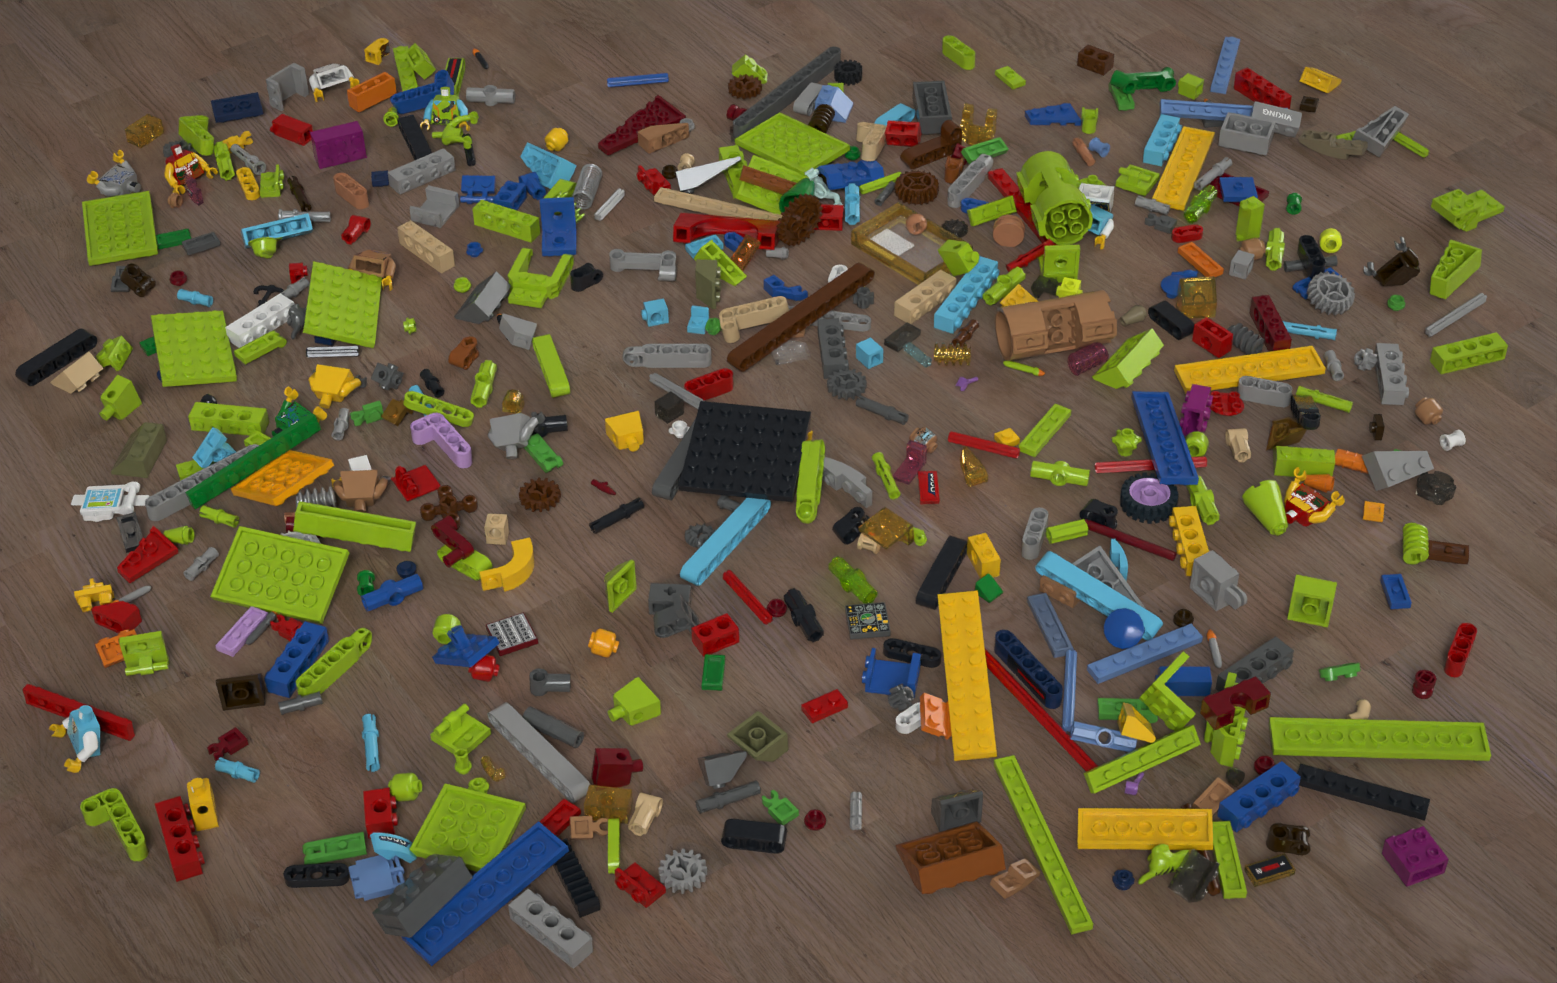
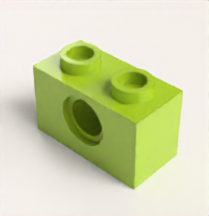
M416 43L404 52L413 70L424 80L436 70L427 53Z

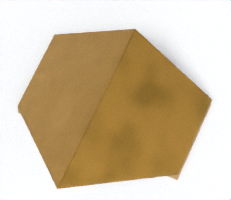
M1291 417L1273 420L1266 450H1271L1275 446L1300 443L1307 429L1298 425L1296 420Z

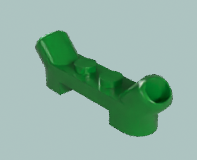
M1164 67L1158 72L1124 73L1116 70L1111 77L1110 84L1120 88L1125 94H1134L1135 90L1153 88H1158L1160 92H1165L1175 87L1176 79L1174 78V70L1170 67Z

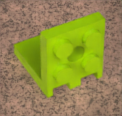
M1080 245L1044 246V254L1038 257L1042 282L1046 283V280L1056 279V283H1061L1064 277L1078 279Z
M1184 651L1139 698L1149 707V710L1154 715H1158L1165 722V725L1174 731L1183 728L1196 715L1190 707L1165 685L1170 677L1190 657Z

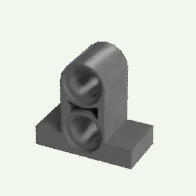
M681 594L673 597V606L654 614V633L657 637L666 638L687 629L692 634L691 628L699 624V618Z

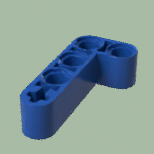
M440 70L435 74L434 83L396 93L391 97L390 101L393 107L397 109L398 114L426 108L430 100L434 99L436 95H441V87H450V95H454V82L446 70Z

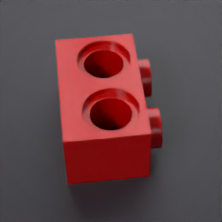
M888 120L885 131L887 145L912 147L920 144L922 135L920 122Z
M728 613L691 628L692 642L703 657H705V654L710 655L739 643V628Z

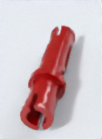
M1047 239L1027 253L1018 255L1017 259L1006 264V269L1010 272L1016 267H1027L1030 262L1044 254V246H1052L1054 243L1051 239Z

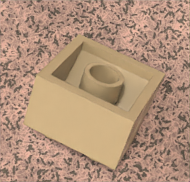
M88 352L50 383L70 394L75 390L80 392L87 386L86 382L88 380L93 382L100 376L98 372L103 367Z

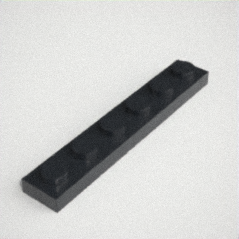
M1300 763L1297 773L1301 776L1299 786L1425 821L1430 803L1428 798Z

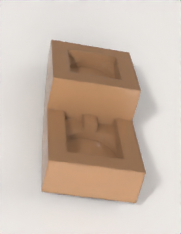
M1024 858L1011 864L1007 872L992 878L990 885L1006 899L1029 885L1041 872Z

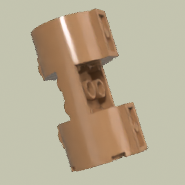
M1098 290L1062 298L997 308L995 331L1003 358L1006 361L1111 343V339L1117 336V319L1115 318L1114 311L1111 312V308L1108 305L1111 302L1108 294L1104 290Z

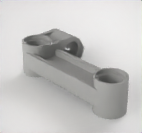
M614 249L609 253L610 269L614 272H621L624 269L659 270L658 281H676V253L673 251L632 253L624 252L621 249Z

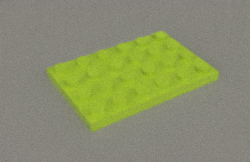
M780 112L735 139V145L768 161L771 160L781 166L784 165L786 168L804 176H807L805 172L809 169H816L819 166L827 165L850 151L849 144Z
M149 191L82 202L89 266L158 254Z
M313 261L303 333L374 348L382 277Z
M223 311L151 315L162 387L237 381Z
M239 526L210 597L213 600L247 608L252 606L269 613L274 611L283 616L322 624L350 553L347 549Z

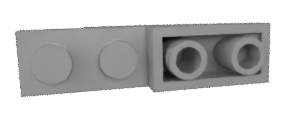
M825 457L822 479L826 484L836 491L843 488L845 492L853 496L865 508L871 506L872 490L866 486V477L842 462Z

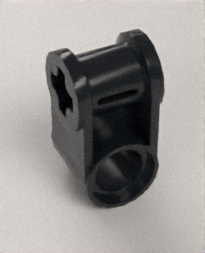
M586 263L570 272L571 289L581 292L590 286L598 284L603 278V272L595 269L591 263Z
M1091 499L1079 513L1081 519H1088L1113 529L1117 528L1116 516L1118 510L1113 505L1103 503L1097 499Z
M854 507L833 525L832 530L843 544L848 545L854 542L862 532L871 526V519L865 515L861 507Z

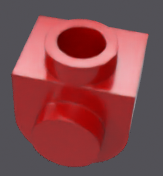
M303 262L289 263L291 284L296 283L302 277L308 276L307 265L304 266Z

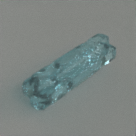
M908 342L904 345V351L921 365L928 367L932 364V359L913 343Z

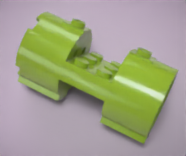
M1044 151L1031 156L1024 163L1021 172H1016L1018 188L1025 203L1030 202L1032 204L1030 205L1032 220L1039 236L1045 235L1047 239H1051L1057 245H1070L1080 241L1088 229H1091L1093 217L1090 210V199H1086L1084 193L1077 188V184H1079L1078 174H1074L1067 160L1059 153Z

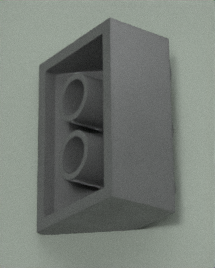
M496 271L474 288L454 317L458 320L480 324L484 320L486 322L489 321L494 315L492 312L501 306L500 301L508 296L509 293L507 291L511 285Z

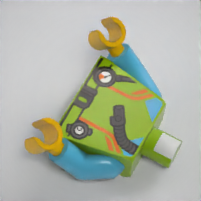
M441 87V95H436L434 99L430 100L425 108L424 121L420 124L421 130L423 125H428L427 131L431 129L430 121L431 124H448L457 116L468 115V109L463 101L459 100V96L450 95V87ZM468 121L459 123V128L463 129V126L466 125V130L469 131Z

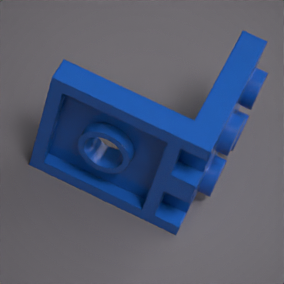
M574 197L540 199L542 256L576 255L577 228ZM561 212L562 215L556 216L554 213Z

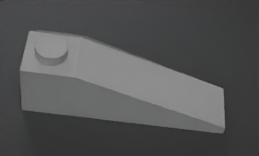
M1101 546L1096 547L1072 563L1145 608Z

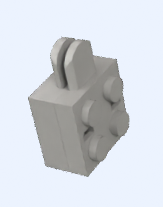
M1211 550L1194 559L1190 588L1215 611L1228 605L1236 610L1247 603L1246 593L1237 586L1239 573L1221 556Z

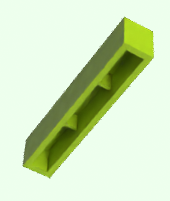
M299 501L295 512L293 531L411 552L416 522Z

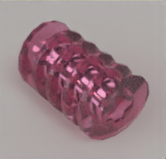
M1094 342L1077 350L1075 353H1071L1068 356V366L1070 371L1078 376L1086 372V370L1107 362L1109 354L1105 346L1099 342Z

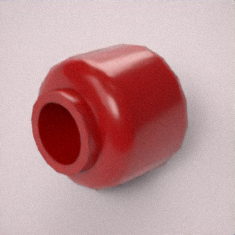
M486 654L476 664L469 667L468 673H471L473 679L490 682L493 676L497 677L499 664H496L494 656Z

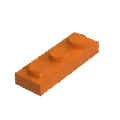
M1193 242L1178 247L1177 253L1209 280L1223 274L1224 268Z

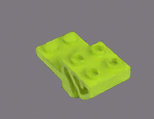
M1456 189L1433 198L1431 204L1432 209L1465 232L1477 228L1478 222L1504 212L1505 206L1482 189L1466 195L1460 189Z
M1228 672L1224 688L1239 684L1236 683L1237 674ZM1235 707L1233 723L1214 730L1208 722L1206 723L1204 741L1206 743L1212 742L1210 752L1220 765L1233 767L1234 760H1239L1242 747H1238V745L1242 746L1246 732L1242 730H1246L1248 718L1244 717L1245 709L1242 707Z

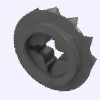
M696 523L695 527L689 526V529L685 530V541L690 546L700 548L715 530L712 529V526H706L705 523L703 525Z

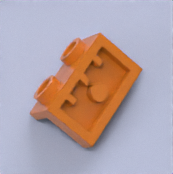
M135 629L130 631L123 630L118 633V636L103 638L95 644L96 652L99 654L104 668L124 661L119 638L137 635Z

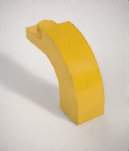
M530 537L511 541L513 558L509 563L498 568L479 572L483 591L503 587L504 592L520 586L530 577L534 569V553Z

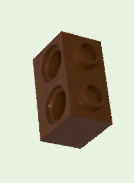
M1086 45L1078 52L1077 66L1104 76L1113 68L1115 54Z

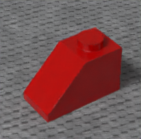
M125 601L94 606L91 609L96 624L116 633H120L123 630H133L142 622L139 608Z

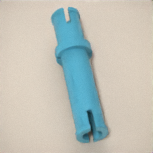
M1283 321L1288 333L1315 337V339H1336L1337 329L1324 328L1321 325L1310 326Z
M366 714L362 717L364 729L362 738L365 742L366 769L370 771L371 765V772H375L380 769L377 743L379 731L376 729V716L372 715L371 720V714Z

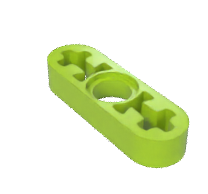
M619 818L608 819V874H615V869L620 868Z

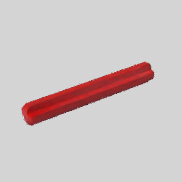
M953 431L948 435V441L951 443L1018 459L1020 456V448Z
M731 570L723 573V579L763 624L771 623L773 621L772 614Z

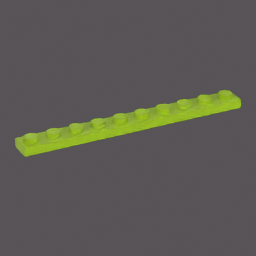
M1015 755L995 759L994 767L1071 935L1092 930L1093 922Z

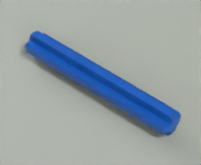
M668 73L608 78L607 86L619 87L665 83L669 81Z

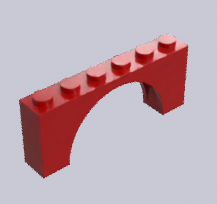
M680 213L673 225V242L690 243L692 240L706 235L735 232L742 237L756 242L758 245L757 249L775 250L780 239L778 237L779 234L776 232L779 228L776 226L780 221Z

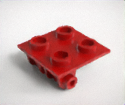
M426 465L406 472L404 467L398 466L395 469V477L391 478L406 501L438 490L441 486Z

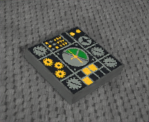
M885 602L845 606L850 640L890 636L891 631Z

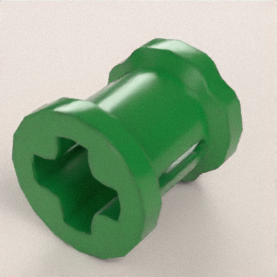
M1298 193L1289 194L1287 196V212L1292 215L1300 213L1302 197Z
M369 570L360 571L357 574L359 582L357 591L362 596L375 591L373 585L375 574Z

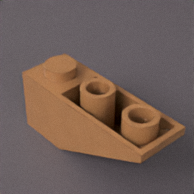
M689 124L656 125L638 131V145L649 154L688 138Z

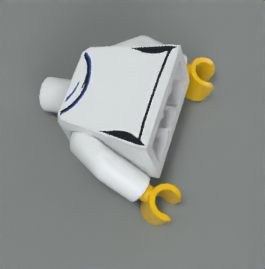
M330 64L314 69V74L309 78L316 102H318V97L324 100L323 92L320 89L345 81H350V88L359 85V80L354 78L350 70L345 65Z

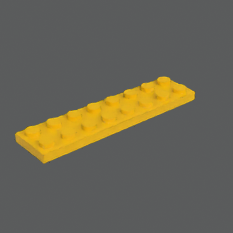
M1183 126L1152 199L1168 204L1170 208L1175 210H1185L1194 188V182L1200 174L1214 140L1215 132Z
M1313 346L1180 364L1174 367V372L1185 394L1187 390L1191 391L1192 384L1211 387V390L1238 387L1239 379L1242 376L1280 381L1325 374L1326 370Z

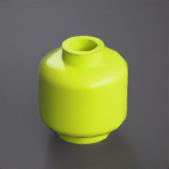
M1333 228L1324 230L1319 237L1321 249L1326 253L1337 252L1342 246L1340 232Z

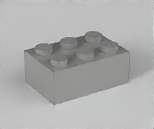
M1228 112L1220 130L1218 146L1237 149L1243 152H1252L1258 155H1267L1274 137L1276 121Z

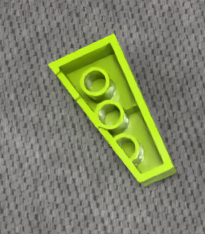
M1450 239L1449 246L1446 247L1439 265L1436 266L1431 276L1430 294L1438 298L1447 299L1480 268L1482 249Z

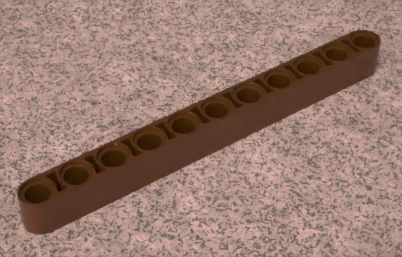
M860 262L856 263L733 349L727 356V363L741 372L746 371L855 294L858 288L869 284L874 278V270Z

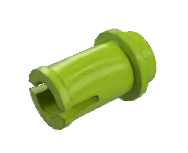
M458 748L454 752L456 759L455 770L459 774L464 775L471 770L472 764L468 759L467 749Z

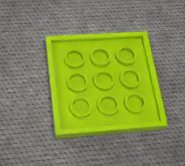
M755 155L752 156L748 166L796 183L803 178L809 179L808 176ZM742 181L736 199L771 213L781 214L779 201L783 194Z
M444 784L409 850L415 856L425 859L433 854L462 857L468 870L478 872L507 848L526 810V805L523 802Z

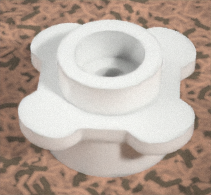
M678 420L672 424V428H669V433L674 434L677 438H683L690 427L687 426L686 422Z

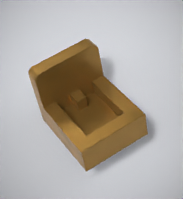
M392 398L381 417L398 427L405 414L409 413L412 415L413 411L404 406V400L400 399V401Z

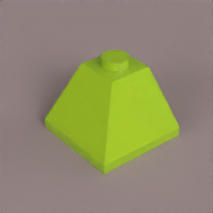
M633 560L617 565L604 577L606 597L611 613L637 589L635 561Z

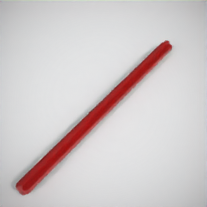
M985 648L987 668L1086 772L1098 767L1074 740L1070 739V736Z

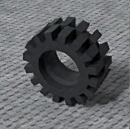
M844 60V62L839 61V63H836L834 66L835 81L844 83V85L847 84V86H850V84L855 85V82L858 84L862 80L861 63H857L855 60L853 62L852 60Z

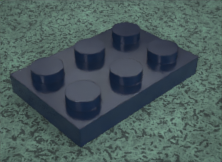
M258 92L211 100L216 123L263 115Z

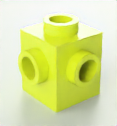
M1064 277L1061 286L1057 287L1056 296L1062 298L1083 293V290H1080L1081 280Z

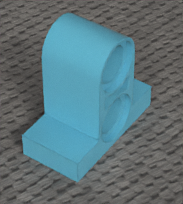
M212 427L192 458L201 468H206L210 466L212 461L218 462L236 453V451L226 443L227 438L220 430Z

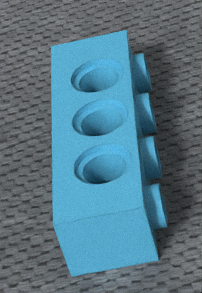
M1161 114L1144 149L1143 163L1162 166L1164 161L1168 160L1169 152H1172L1173 144L1176 143L1178 134L1181 133L1182 125H1180V118Z
M307 213L241 229V235L246 249L251 247L248 245V242L253 239L273 237L284 240L312 233L313 228Z

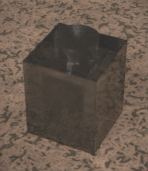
M672 391L655 401V415L667 424L684 414L683 399Z

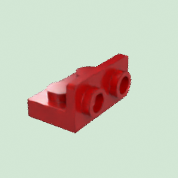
M641 165L638 166L637 179L643 183L646 190H649L653 196L660 187L671 189V184L656 168L646 171Z
M636 862L624 871L619 867L615 869V884L622 891L625 890L636 903H641L645 908L649 907L666 893V887Z

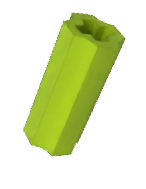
M1084 519L1046 528V538L1049 544L1088 535V526Z

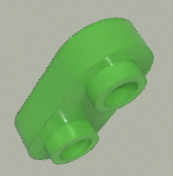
M1359 662L1319 669L1320 678H1325V681L1337 680V676L1344 675L1345 678L1355 677L1357 672L1361 671Z

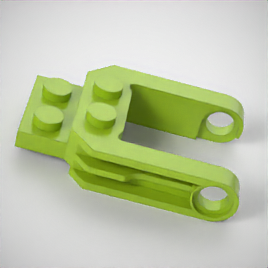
M522 248L508 273V283L511 285L508 303L542 308L548 297L553 299L559 296L572 271L574 257L573 255L563 254L552 276L548 277L543 274L527 273L531 256H533V250Z

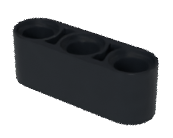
M1310 235L1301 236L1299 238L1297 254L1308 276L1313 279L1320 272L1325 273L1326 260L1314 237Z
M1162 301L1148 309L1149 317L1177 340L1193 334L1194 322L1169 302Z
M728 819L724 824L721 843L723 846L731 849L779 854L784 851L788 831L781 824Z

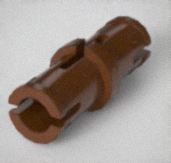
M971 319L965 327L959 330L958 335L952 339V344L956 348L962 347L966 340L972 338L975 330L979 328L978 321Z

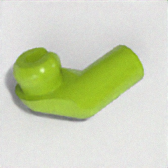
M910 525L905 527L904 534L912 536L916 545L923 546L927 542L924 530Z

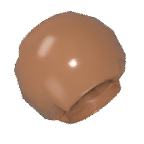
M912 214L906 220V228L911 234L920 235L927 228V220L921 214Z

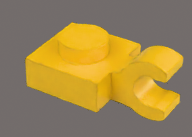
M245 131L240 137L237 135L232 136L222 142L227 144L229 153H232L230 149L233 144H238L244 149V145L252 144L253 140L251 138L246 139L251 136V133Z

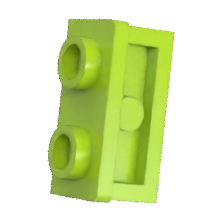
M122 335L114 339H108L104 342L103 349L96 355V360L102 367L111 365L116 371H119L133 347Z

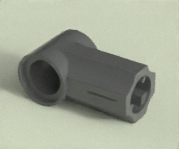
M534 669L529 675L530 692L535 696H543L548 691L570 692L571 674H548L544 669Z

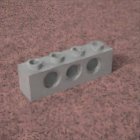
M443 148L388 172L389 186L400 195L456 171L454 157Z
M1376 343L1374 354L1377 355V363L1375 369L1381 404L1404 405L1405 398L1409 396V387H1406L1407 375H1404L1403 352L1399 350V344Z
M527 889L508 905L512 921L573 969L593 952L591 935L587 931L579 929L573 920L561 915L555 906L547 904L538 893L534 894L531 890Z

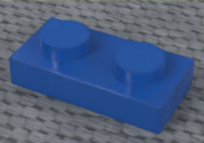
M1381 575L1380 582L1390 609L1410 608L1412 602L1402 575Z

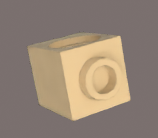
M488 514L484 527L486 543L506 545L509 534L507 514Z

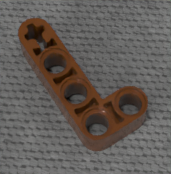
M946 120L941 126V136L905 149L900 155L901 161L909 168L916 169L952 155L955 145L957 143L962 145V129L952 120Z

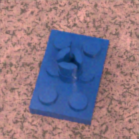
M458 625L447 632L451 642L440 647L432 658L435 664L472 667L495 648L499 641L496 636L465 634L463 627Z

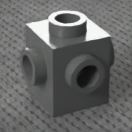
M377 362L371 380L380 383L379 387L385 390L390 388L397 390L402 382L404 373L399 371L398 366L388 363V365Z

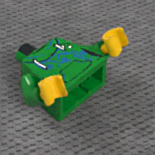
M289 386L284 390L287 399L283 401L281 409L275 417L277 428L272 431L273 437L311 413L296 401L292 403V400L297 399L299 394L295 389L292 391V388ZM319 406L313 410V414L320 425L319 421L325 420L327 413Z

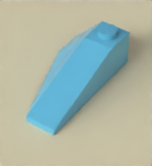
M528 142L520 156L526 166L532 172L537 173L540 183L549 189H552L559 179L569 181L577 166Z

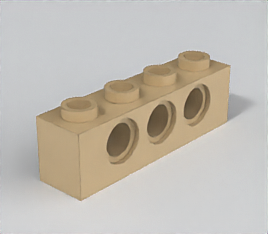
M410 220L397 227L400 244L441 274L455 266L453 250Z
M939 270L895 301L894 316L908 324H912L949 296L956 287L957 278Z

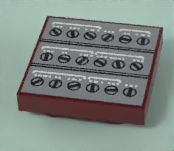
M524 612L486 624L489 636H496L499 644L495 647L499 656L538 644V638Z

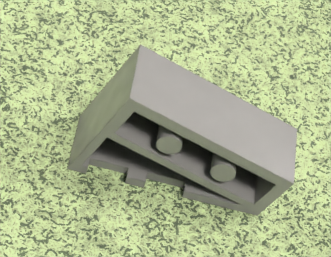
M1373 451L1362 455L1376 491L1434 469L1427 451Z

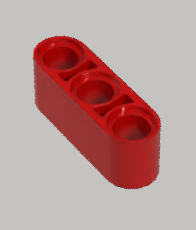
M728 368L719 369L687 381L684 384V389L704 401L733 390V372Z
M1471 623L1459 625L1448 652L1444 672L1450 677L1461 676L1465 669L1477 634V628Z

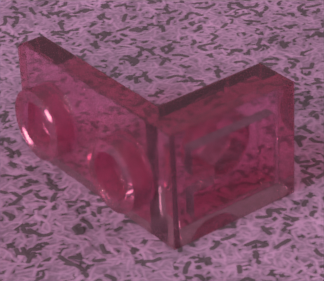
M909 440L906 448V459L893 474L894 480L907 485L913 481L917 472L926 464V445Z

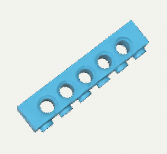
M979 256L978 264L963 276L934 314V328L953 334L957 328L961 327L962 321L968 318L972 308H975L978 300L983 298V293L991 287L993 280L999 276L997 261Z

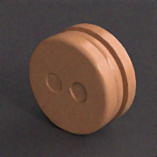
M1003 215L995 221L993 238L996 243L1001 246L1015 247L1023 241L1025 224L1022 219L1015 215Z

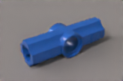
M418 574L397 582L391 579L386 580L381 584L380 589L362 595L361 601L367 612L385 604L395 606L400 604L405 596L423 590V584Z

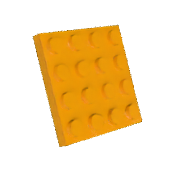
M289 450L232 487L231 491L234 496L279 506L288 497L299 493L301 488L312 484L314 479L328 473L334 464L332 459Z

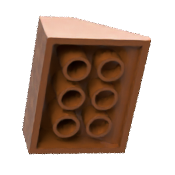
M977 821L895 845L915 887L922 894H932L936 890L945 887L952 888L959 883L965 881L972 882L979 877L995 875L999 871L1006 869L1002 844Z

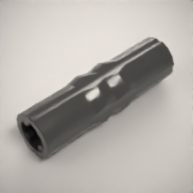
M530 706L523 714V718L533 728L574 748H578L584 739V732Z

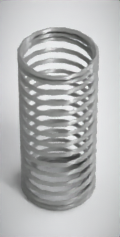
M587 164L582 168L572 195L574 203H577L575 206L577 208L585 210L590 208L602 178V170L597 165Z

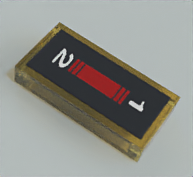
M1283 853L1245 865L1244 871L1254 887L1295 875L1296 869L1287 855Z

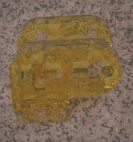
M965 103L961 121L962 139L970 146L992 140L996 132L997 109L988 108L985 126L982 127L973 124L974 105Z

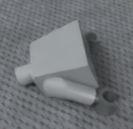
M532 412L531 418L523 413L490 419L491 428L488 432V438L496 448L506 451L507 459H516L517 449L526 447L537 424L545 421L542 412L538 415L536 412Z

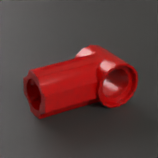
M352 215L349 219L348 227L341 234L342 240L346 244L352 245L362 232L367 233L369 231L370 219Z

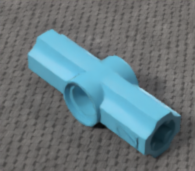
M849 183L845 187V222H848L849 225H856L857 222H860L859 187L855 183Z

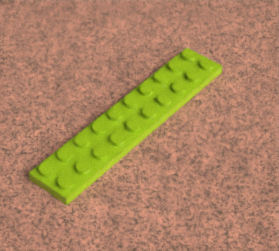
M1269 717L1273 755L1490 761L1491 758L1484 723Z

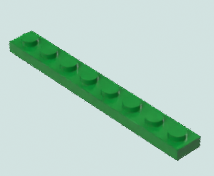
M310 413L186 491L185 493L191 506L196 510L319 432L321 428L316 416Z

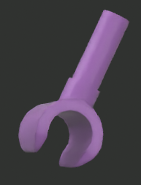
M960 377L955 386H960V390L965 391L968 384L978 381V377L970 379Z
M1143 772L1138 774L1134 782L1126 781V794H1137L1138 785L1144 776Z

